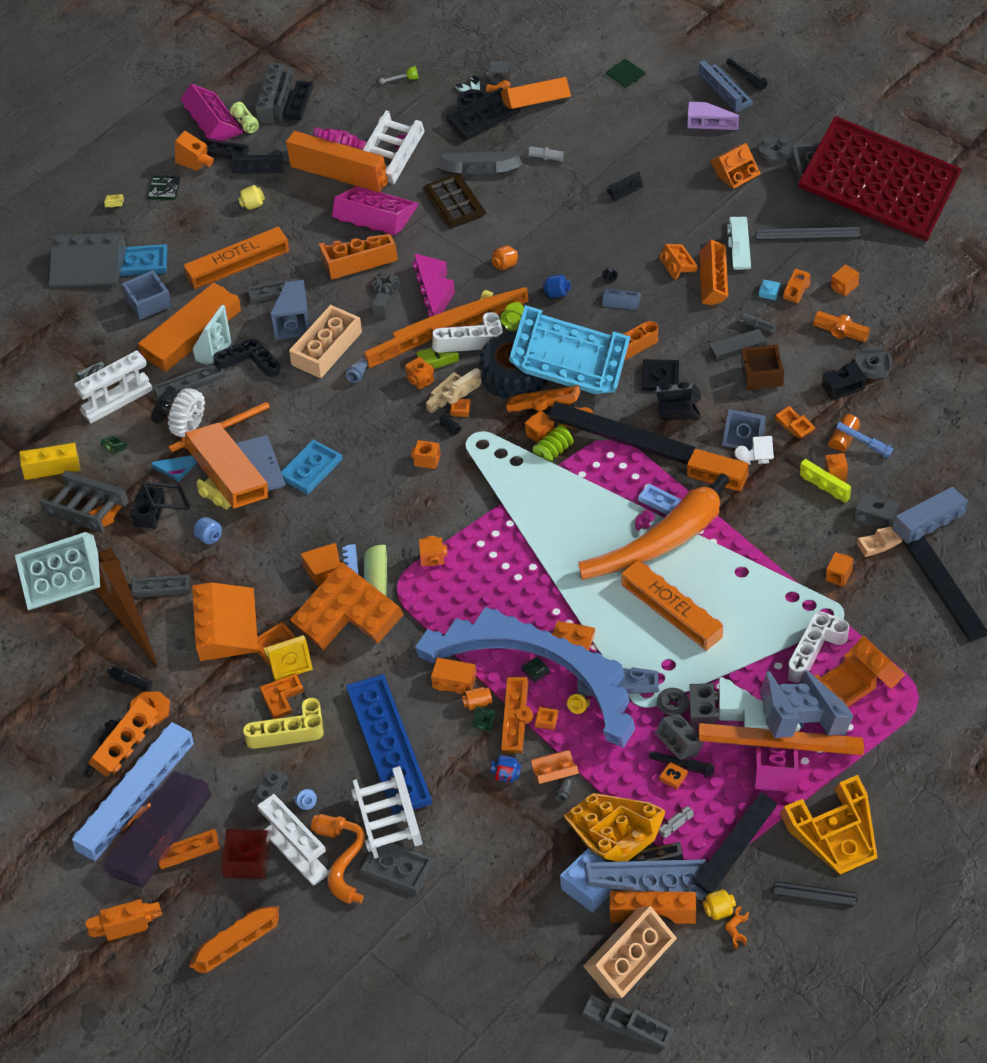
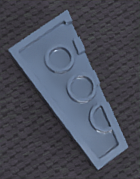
M635 667L631 669L623 668L624 677L618 686L624 688L628 694L659 692L658 671ZM577 677L578 694L593 696L585 684Z

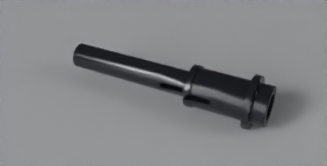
M732 58L727 59V63L746 76L747 80L753 83L758 90H763L767 87L768 82L766 78L760 77L753 71L750 72Z
M109 720V722L105 723V729L98 740L99 745L96 751L119 724L117 721ZM88 764L84 776L91 778L95 768Z
M651 751L649 754V759L668 764L671 762L679 767L686 768L688 772L704 775L705 778H708V776L712 777L715 765H712L711 762L704 763L693 759L679 760L677 757Z

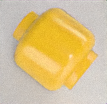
M722 889L707 894L705 901H703V906L707 917L719 920L733 914V907H736V902L732 894L728 895L727 891Z

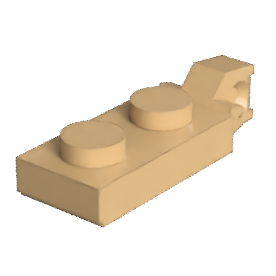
M475 368L452 383V388L443 394V401L445 400L449 404H453L478 388L482 382L481 370Z
M454 372L431 392L429 400L426 402V410L433 413L439 407L442 408L448 402L443 401V394L450 390L452 383L462 376Z

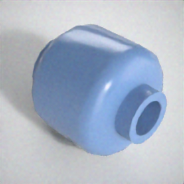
M209 517L199 519L194 525L195 537L207 545L216 543L221 537V525Z

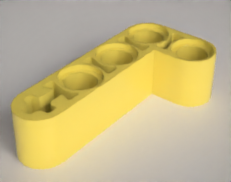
M315 698L304 700L302 703L303 715L248 723L243 729L246 745L249 748L257 749L320 739L324 734L319 701Z

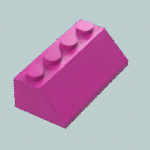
M192 83L189 85L180 100L183 102L184 108L191 113V117L197 121L198 127L205 132V136L208 139L225 141L243 133L244 130L215 92Z

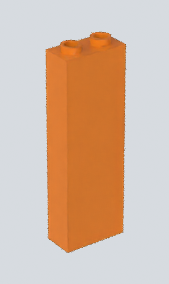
M294 131L286 141L290 165L293 168L379 193L388 183L384 156Z
M213 282L138 343L140 354L146 360L167 372L193 350L195 343H197L203 330L220 306H225L227 320L229 321L241 311L240 299L237 295L228 292L223 286Z
M219 422L185 433L187 450L233 509L268 498L267 482Z

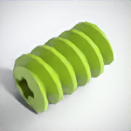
M559 425L548 436H545L543 440H540L538 444L533 446V453L552 462L553 458H557L558 454H562L563 449H568V445H572L574 441L568 429L563 425Z

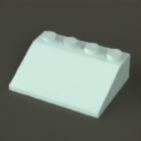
M87 532L15 555L28 610L100 588L98 551L94 536Z

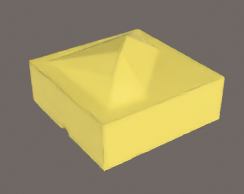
M122 194L107 195L104 201L105 207L114 208L122 206L124 197Z

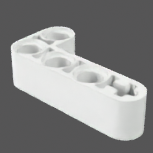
M489 312L484 314L482 325L435 329L432 336V349L440 353L482 350L487 342L489 343L490 339L493 337L497 338L499 334H502L499 316L496 313Z
M825 612L815 613L790 659L789 679L795 683L801 681L804 671H810L825 641L836 645L846 643L849 632L848 622Z

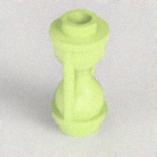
M237 102L233 104L230 108V114L236 118L243 130L248 133L256 132L259 128L258 120L247 110L244 103Z

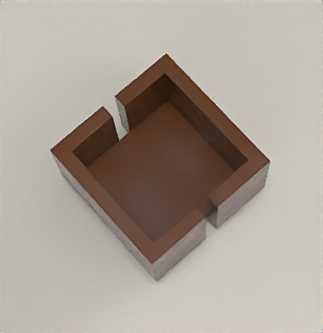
M778 344L741 348V367L747 390L783 386L784 369L780 359Z

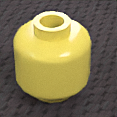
M255 185L242 189L240 191L241 197L238 198L241 207L245 206L247 210H253L262 206L263 200H265L261 188H257Z

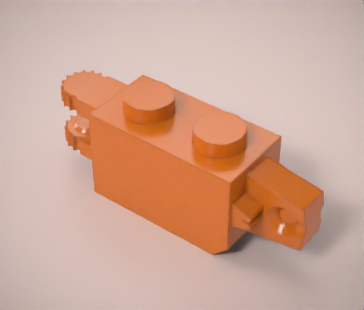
M139 899L100 910L101 915L86 920L85 926L89 936L96 938L97 936L106 935L107 940L110 941L145 931L149 928L148 922L162 916L159 902L148 904L142 903V900Z

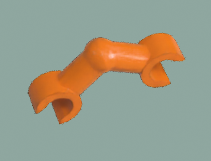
M741 906L736 908L735 916L725 924V929L732 937V945L736 950H738L736 941H742L745 946L747 942L746 937L739 934L735 928L740 922L743 923L748 920L749 912L744 916L739 915Z

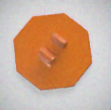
M160 691L142 692L130 702L131 709L140 697L158 711L155 717L157 722L154 725H158L169 716L170 700Z

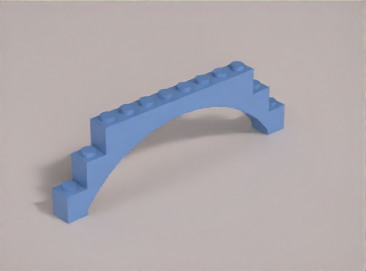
M485 607L474 624L468 620L456 618L445 636L438 631L433 632L427 629L415 647L419 658L434 665L437 658L444 659L467 651L491 648L516 649L546 657L573 673L592 693L604 717L605 728L603 733L606 741L624 748L635 730L632 717L623 713L630 700L627 691L618 686L624 677L622 665L618 661L606 659L597 652L592 653L581 645L571 644L565 638H557L550 632L536 629L529 623H522L513 616L508 617L497 609Z

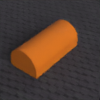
M845 414L840 421L856 431L860 427L859 419L851 414ZM836 429L828 442V447L846 452L853 437Z

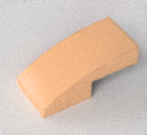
M893 526L877 529L875 535L858 538L856 544L863 555L867 557L884 552L900 544L902 538L892 530Z

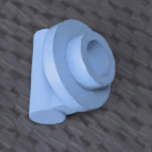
M304 789L297 796L293 797V800L301 809L308 810L315 806L317 797L312 789Z

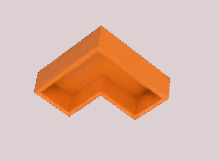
M341 562L290 621L299 632L324 650L348 622H351L378 644L404 614L397 604Z

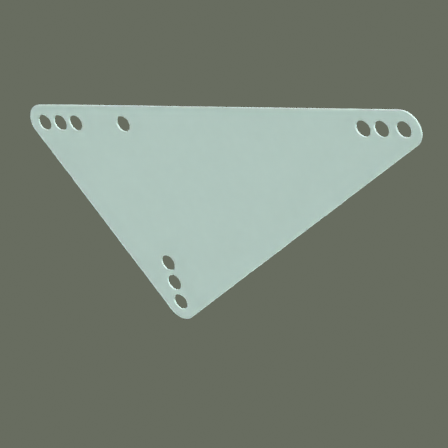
M490 432L474 433L466 441L468 453L581 625L595 628L596 633L593 643L601 655L606 659L618 661L622 668L631 669L635 667L655 670L665 676V681L659 684V692H654V695L650 698H643L640 693L628 694L631 701L637 706L644 708L654 707L657 705L659 693L664 689L678 688L686 693L689 691V684L709 683L798 644L814 614L822 609H830L833 611L834 616L844 619V610L839 603L697 534L683 545L643 564L648 565L654 573L662 576L667 583L675 586L680 593L691 598L697 606L704 608L710 616L722 623L723 638L706 651L622 586L621 573L626 569L586 580L581 579L579 561L602 556L627 545L648 532L663 520L664 517L651 512L655 515L653 522H649L651 527L648 530L641 528L638 531L635 529L636 521L634 520L638 514H642L647 509ZM479 440H486L489 442V447L478 449L476 443ZM498 449H505L508 455L500 459L494 456V452ZM518 456L523 459V463L520 466H513L509 462L510 459ZM739 567H745L748 569L749 574L741 578L736 576L734 572ZM789 592H796L800 598L797 602L792 603L785 599V595ZM806 600H812L816 603L817 607L813 611H807L803 609L802 603ZM664 660H673L676 663V667L673 670L667 671L661 667V663Z

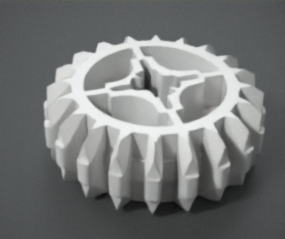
M185 388L177 394L173 404H171L172 407L169 410L170 415L168 416V425L171 433L183 438L186 432L195 430L199 426L205 409L202 393L191 388Z

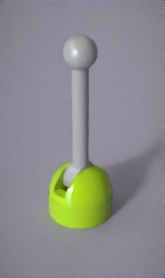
M416 66L408 68L406 74L386 79L380 78L379 84L383 85L385 82L407 77L410 80L419 79Z

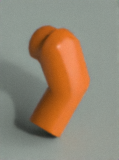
M507 80L501 81L496 86L487 84L486 92L491 93L500 87L505 90L510 88L511 84Z

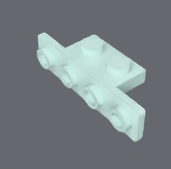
M730 217V224H727V234L731 235V237H728V247H732L733 269H751L747 217Z

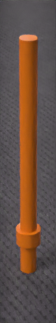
M268 402L262 403L220 424L225 429L269 409L270 406ZM185 437L181 438V441L168 446L171 453L181 448L186 449Z

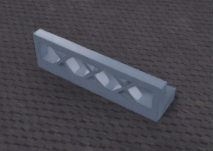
M705 60L699 62V76L735 112L753 105V101L716 64L710 66Z

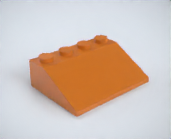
M212 582L192 585L195 641L200 661L258 652L254 588Z

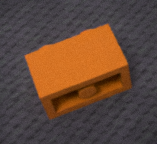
M437 658L431 675L432 688L439 691L465 694V691L471 690L474 687L477 674L476 664Z

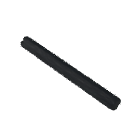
M859 226L756 229L755 231L756 239L860 237L861 235Z

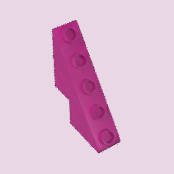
M415 254L412 266L413 270L417 271V283H421V295H425L423 300L425 308H429L427 310L429 318L444 312L455 294L454 281L445 278L447 276L445 261Z

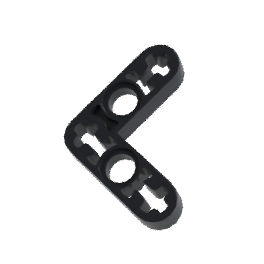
M257 339L245 340L214 354V365L217 368H227L250 358L265 375L275 377L280 374L279 361ZM234 352H240L241 354H240V355H235V354H233V353H234ZM264 356L266 359H259L258 357Z

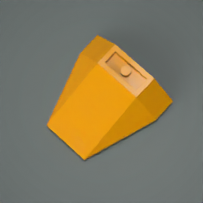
M593 793L564 815V819L591 852L608 860L625 862L632 859L655 841L665 815V810L650 802Z

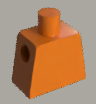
M184 131L175 140V163L198 171L203 165L211 167L214 158L207 155V145L187 131Z
M336 543L301 553L303 567L317 586H320L340 564Z

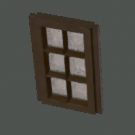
M460 174L448 176L422 187L424 193L448 228L457 227L486 215V211Z

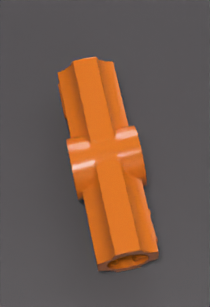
M817 311L813 321V326L831 331V334L839 339H843L846 336L866 342L870 332L869 327L852 322L851 318L846 315L836 317Z

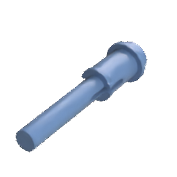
M841 422L836 427V429L868 445L869 449L883 455L882 458H889L893 451L890 444L888 446L875 438L871 439Z

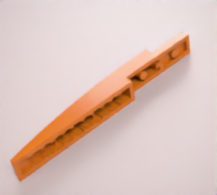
M524 287L477 300L392 333L393 339L364 352L365 360L368 362L367 367L370 369L431 341L435 329L477 326L483 323V316L486 313L493 312L500 315L510 303H527L528 289Z

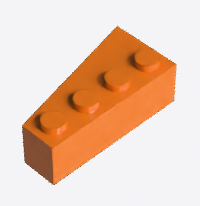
M391 234L367 237V240L355 238L347 243L333 241L332 245L318 243L321 260L331 280L398 260L396 244Z

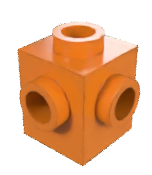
M421 357L405 365L408 381L419 390L434 382V368Z

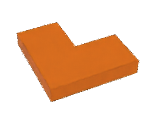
M297 674L259 687L273 719H279L292 714V709L286 698L304 692Z

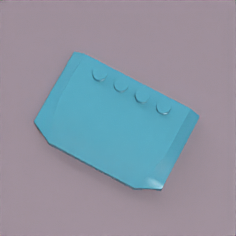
M525 305L509 358L511 363L526 374L569 387L579 385L580 390L589 393L602 394L616 391L630 336L613 332L612 335L542 315L543 310Z

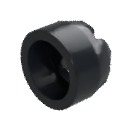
M607 268L603 271L602 277L608 283H613L618 277V272L613 268Z

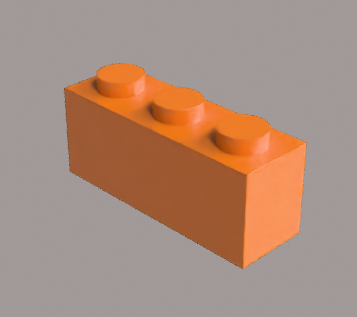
M699 449L694 450L687 464V477L712 484L719 474L723 473L730 479L725 488L740 492L746 482L749 471V463Z

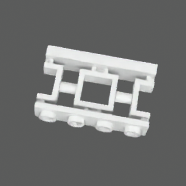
M134 351L75 383L79 396L83 400L88 397V402L81 405L80 410L81 414L90 424L153 390L152 385L148 382L149 378L144 372L139 374L138 371L146 366L145 358L138 351ZM119 381L120 385L112 388L109 391L107 390L108 386Z

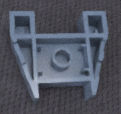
M808 670L804 671L800 684L779 685L771 672L767 671L760 688L761 700H764L763 710L767 716L765 719L766 725L775 738L793 737L798 723L819 722L828 736L846 735L853 714L839 697Z

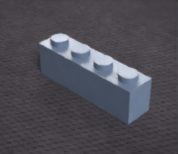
M951 487L897 515L892 530L907 544L914 540H919L923 535L934 532L938 527L947 525L957 517H962L966 512L968 500L954 487Z

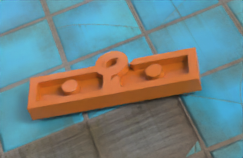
M579 385L518 394L509 398L506 407L508 412H520L531 408L536 411H542L548 408V406L553 407L555 401L562 404L576 402L581 391Z
M527 677L507 678L501 746L503 754L523 753L525 724L531 722L534 717L532 710L526 706L528 693Z

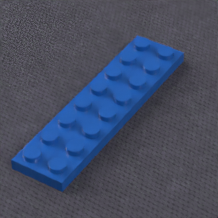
M382 674L346 685L347 693L380 782L391 780V777H394L392 768L400 766L413 810L432 805L430 793L385 675ZM398 788L384 790L386 799L395 797L399 793ZM397 804L390 807L392 815L401 813L400 811L404 810L403 805L399 806Z

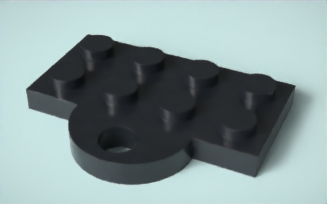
M501 87L489 94L481 90L470 89L458 96V110L446 115V121L467 140L519 113L520 107L509 109L504 104L501 96L503 89Z

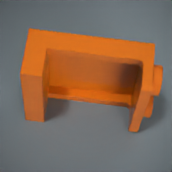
M851 651L844 655L843 663L822 677L818 674L814 675L839 697L847 707L876 689L877 676Z

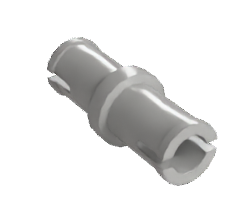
M530 146L529 157L543 158L545 161L549 159L562 162L564 151L552 150L549 147L539 148Z

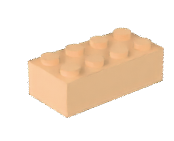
M330 305L289 350L291 365L322 378L362 333L360 317Z
M651 906L638 907L583 967L610 999L623 998L677 938Z

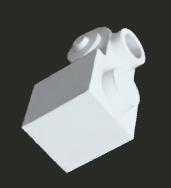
M772 436L751 438L752 449L750 451L745 446H739L734 451V456L737 460L749 463V465L750 461H758V464H767L769 460L774 458Z

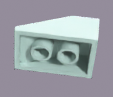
M224 305L220 306L193 347L196 362L205 365L213 364L214 354L228 348L231 344Z

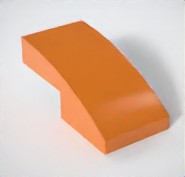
M790 405L775 415L774 419L781 426L800 439L815 430L812 423L804 415L800 417Z

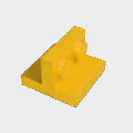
M304 635L264 648L275 681L293 674L299 675L313 670Z

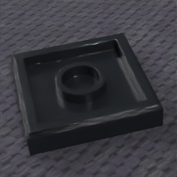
M643 359L642 391H656L657 386L663 384L676 385L679 383V360Z

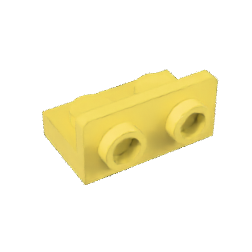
M210 478L205 482L200 479L197 481L198 493L203 498H208L216 506H221L226 510L231 506Z

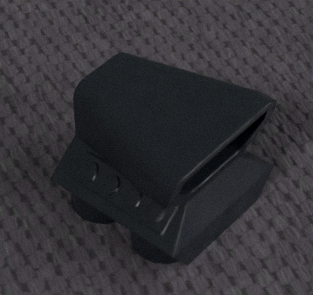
M682 382L676 385L663 384L657 386L656 395L658 398L659 417L662 420L701 419L696 405L701 400V393L694 383Z

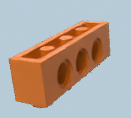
M139 697L91 757L88 764L106 778L111 773L115 775L122 766L119 763L122 758L127 760L134 751L131 748L134 743L139 745L146 736L143 733L145 729L148 728L150 730L157 722L155 717L158 711ZM132 721H138L141 727L134 726ZM124 735L128 737L129 742H124L121 739V736ZM109 751H115L117 757H112Z

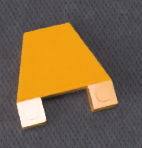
M858 775L840 782L834 790L842 806L812 818L804 800L801 799L784 806L779 813L788 832L839 875L877 859L868 795Z

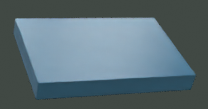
M167 244L127 247L120 276L143 275L152 270L156 274L167 273Z
M313 439L281 473L286 483L309 494L343 457L342 454Z

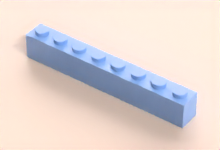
M173 722L162 730L159 738L151 743L148 751L137 760L136 765L125 774L119 785L112 789L108 798L100 803L97 811L89 816L85 825L74 834L72 841L75 851L93 861L98 859L130 818L139 810L192 747L194 742L190 731Z

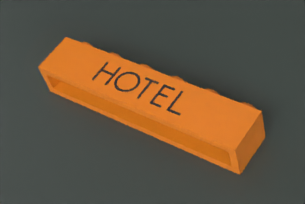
M279 226L184 264L185 276L193 289L196 290L289 252L288 239Z
M637 560L621 573L623 587L704 650H709L723 638V625L718 619H714L704 608L697 606L691 598L684 596L675 586L667 583L662 576L654 573L648 565Z

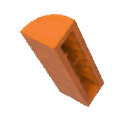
M567 77L501 91L503 102L509 109L571 97Z
M711 239L699 252L701 303L707 305L719 304L728 298L726 245Z

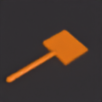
M148 803L146 806H142L121 831H124L135 818H139L151 807V804Z

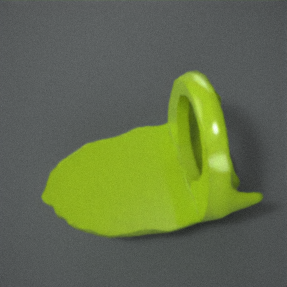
M519 302L510 303L506 306L505 311L500 316V322L507 330H518L524 306Z

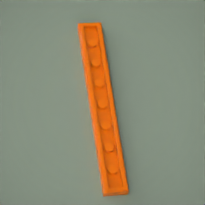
M699 723L698 727L699 741L853 755L864 754L862 737L794 732L793 737L775 738L770 729Z

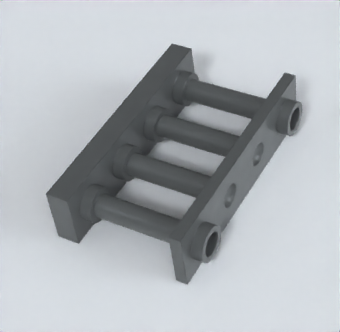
M65 471L61 475L65 486L51 502L44 499L39 500L45 515L101 533L105 531L101 520L114 505L125 507L129 503L124 489L69 471ZM70 491L78 492L66 506L60 505L61 501ZM84 496L92 497L81 511L74 509ZM99 500L107 501L95 516L88 514Z

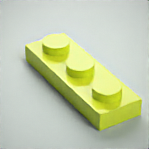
M807 459L801 462L800 476L805 480L812 482L821 490H825L836 499H840L845 503L850 499V485Z

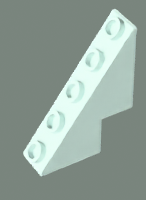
M720 677L719 720L744 721V727L769 729L765 721L767 716L763 710L764 701L750 695L747 690L737 687L732 681ZM799 723L796 727L795 732H799V730L801 729Z

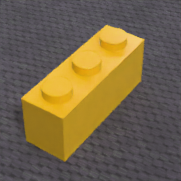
M75 443L20 451V463L25 480L63 474L65 471H80L79 456Z

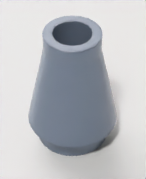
M360 358L346 369L345 376L349 382L356 383L362 380L365 369L368 366V362L364 358Z

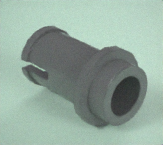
M572 777L561 778L559 788L555 791V799L558 802L565 803L570 799V791L574 784Z

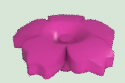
M644 510L642 514H638L634 520L636 521L635 529L638 531L641 528L648 530L651 527L649 522H653L655 515L649 510Z

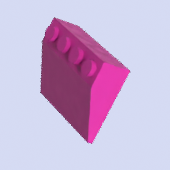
M355 186L334 198L332 217L338 218L340 222H352L355 226H366L372 231L380 230L385 232V234L395 235L402 231L418 207V202Z

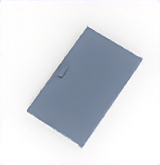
M268 435L236 443L265 479L268 491L286 486Z

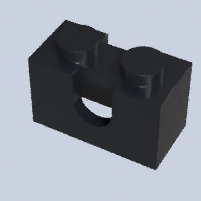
M856 362L844 365L841 370H829L823 373L822 387L832 401L865 389L866 376Z

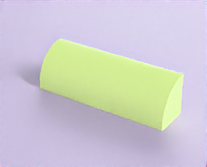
M377 545L369 548L364 554V579L385 596L387 591L386 545Z

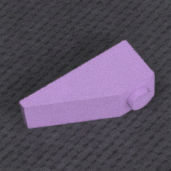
M689 102L688 128L738 130L739 115L706 102Z

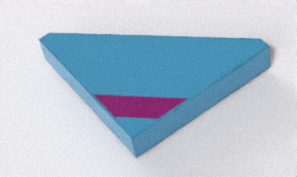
M193 456L154 461L151 465L155 470L179 482L198 462Z

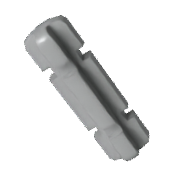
M685 806L681 813L678 812L666 821L667 824L664 823L660 826L659 834L663 838L668 837L672 834L671 831L674 832L686 822L685 820H689L694 816L693 810L689 806Z

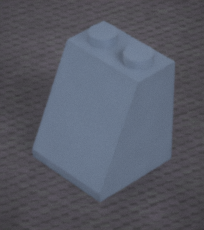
M304 280L286 282L272 309L271 317L275 340L302 337L310 328Z

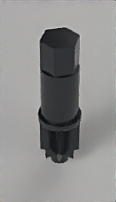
M117 666L107 669L110 678L121 683L132 685L147 692L152 687V680L131 673L128 670Z

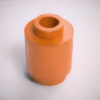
M489 687L467 690L464 692L465 695L462 696L464 708L468 707L469 711L487 707L488 704L492 703Z
M320 814L314 815L312 819L311 831L318 835L336 838L337 835H341L343 829L340 830L334 827L337 817Z

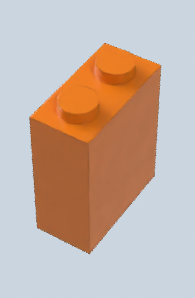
M864 635L850 649L890 689L905 676Z

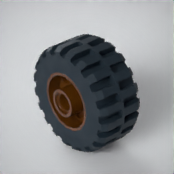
M514 331L508 332V334H499L497 338L493 337L489 340V343L487 342L480 352L479 362L482 383L488 391H491L495 396L499 395L502 399L518 394L541 391L548 382L546 379L522 372L509 361L517 334Z

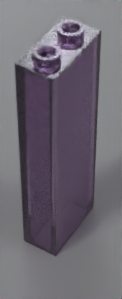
M174 771L151 800V807L135 821L103 863L109 875L143 888L159 867L161 859H165L171 851L170 847L180 839L212 796L208 783L203 779H196L186 773L181 774Z

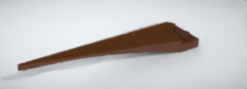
M110 547L98 553L100 588L93 591L120 621L153 665L157 667L156 658L119 559H117Z

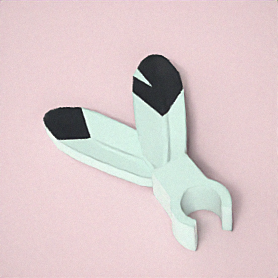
M474 75L471 78V87L465 84H456L455 87L460 92L470 89L480 90V80Z

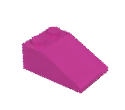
M755 746V789L765 792L770 790L783 793L797 792L799 775L798 750Z

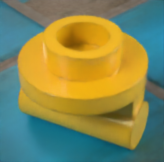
M581 694L570 695L567 701L569 710L575 714L583 713L590 705V700Z

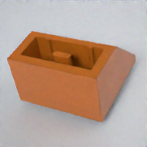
M747 143L738 145L710 160L717 176L731 189L761 174Z

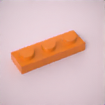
M215 829L156 849L160 868L165 869L221 848L218 834Z

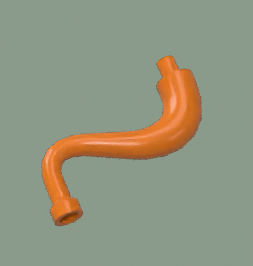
M338 816L334 827L340 830L344 828L356 833L357 838L331 866L327 876L328 887L337 899L347 904H351L353 901L362 903L364 896L356 893V888L345 883L343 874L348 864L362 848L365 842V832L359 825Z

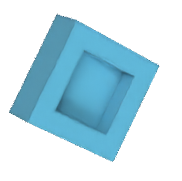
M763 279L759 290V297L776 300L781 283Z

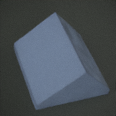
M728 409L722 446L736 449L739 446H745L750 451L752 449L751 438L765 435L766 416Z

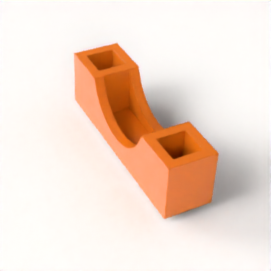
M610 891V923H624L638 907L651 906L658 915L671 919L674 924H696V892Z

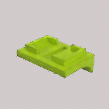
M432 348L416 352L417 357H421L427 364H431L434 369L459 361V354L456 352H437L439 359L434 354L436 351Z

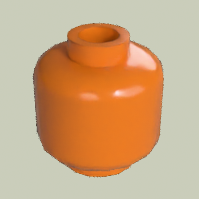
M509 245L502 246L493 251L491 262L498 270L504 271L516 265L518 254Z

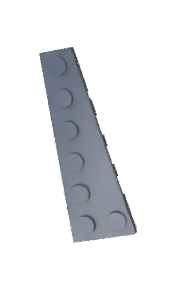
M707 859L587 862L584 865L587 886L626 891L696 892V899L705 900L707 895L705 891L694 884L696 878L707 865Z

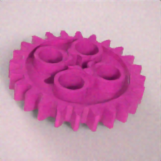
M314 127L313 136L359 149H364L367 141L358 139V136L343 130Z

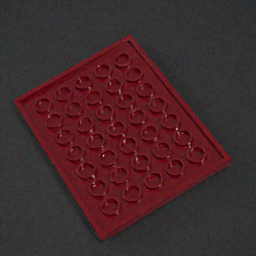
M834 116L801 177L798 187L927 242L962 172V168L843 118Z

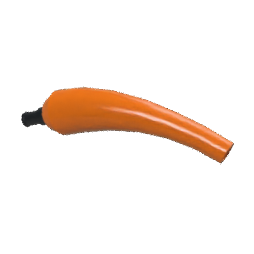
M720 473L717 479L712 484H709L708 487L690 490L663 520L627 545L602 556L579 561L581 579L586 580L627 569L637 560L641 563L647 562L689 541L702 532L719 515V496L722 493V489L730 482L729 477Z

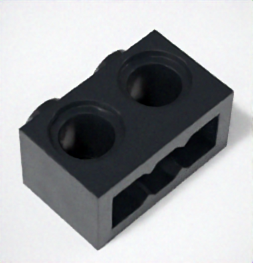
M141 486L139 493H136L135 505L130 510V518L133 519L135 527L156 529L163 508L152 507ZM147 486L153 502L165 504L166 499L163 488Z

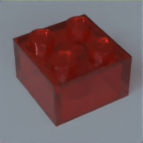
M226 829L221 861L224 878L266 879L271 845L268 830Z

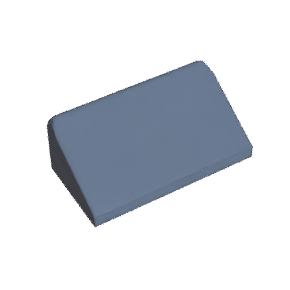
M606 289L603 293L602 305L604 307L637 310L641 293Z

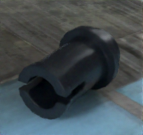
M442 414L439 418L440 425L446 427L454 436L459 434L462 428L452 419V415Z

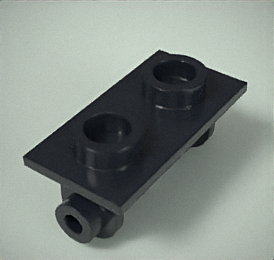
M640 172L609 185L607 192L609 195H613L614 201L643 188Z

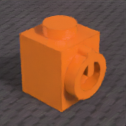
M542 411L532 415L525 422L526 435L536 443L543 440L545 436H548L555 429L554 421L549 420V415Z
M427 536L424 539H419L421 566L443 565L444 557L448 556L447 545H443L442 537Z

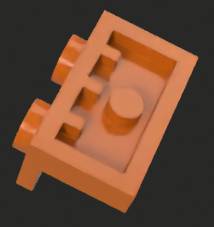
M682 244L664 245L659 259L673 279H678L681 272H696L698 266Z
M570 750L531 760L534 778L539 784L579 774L577 765L572 760Z

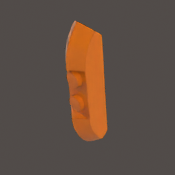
M279 906L255 909L245 914L243 919L237 920L225 931H220L213 939H207L195 951L189 967L200 973H208L277 927Z

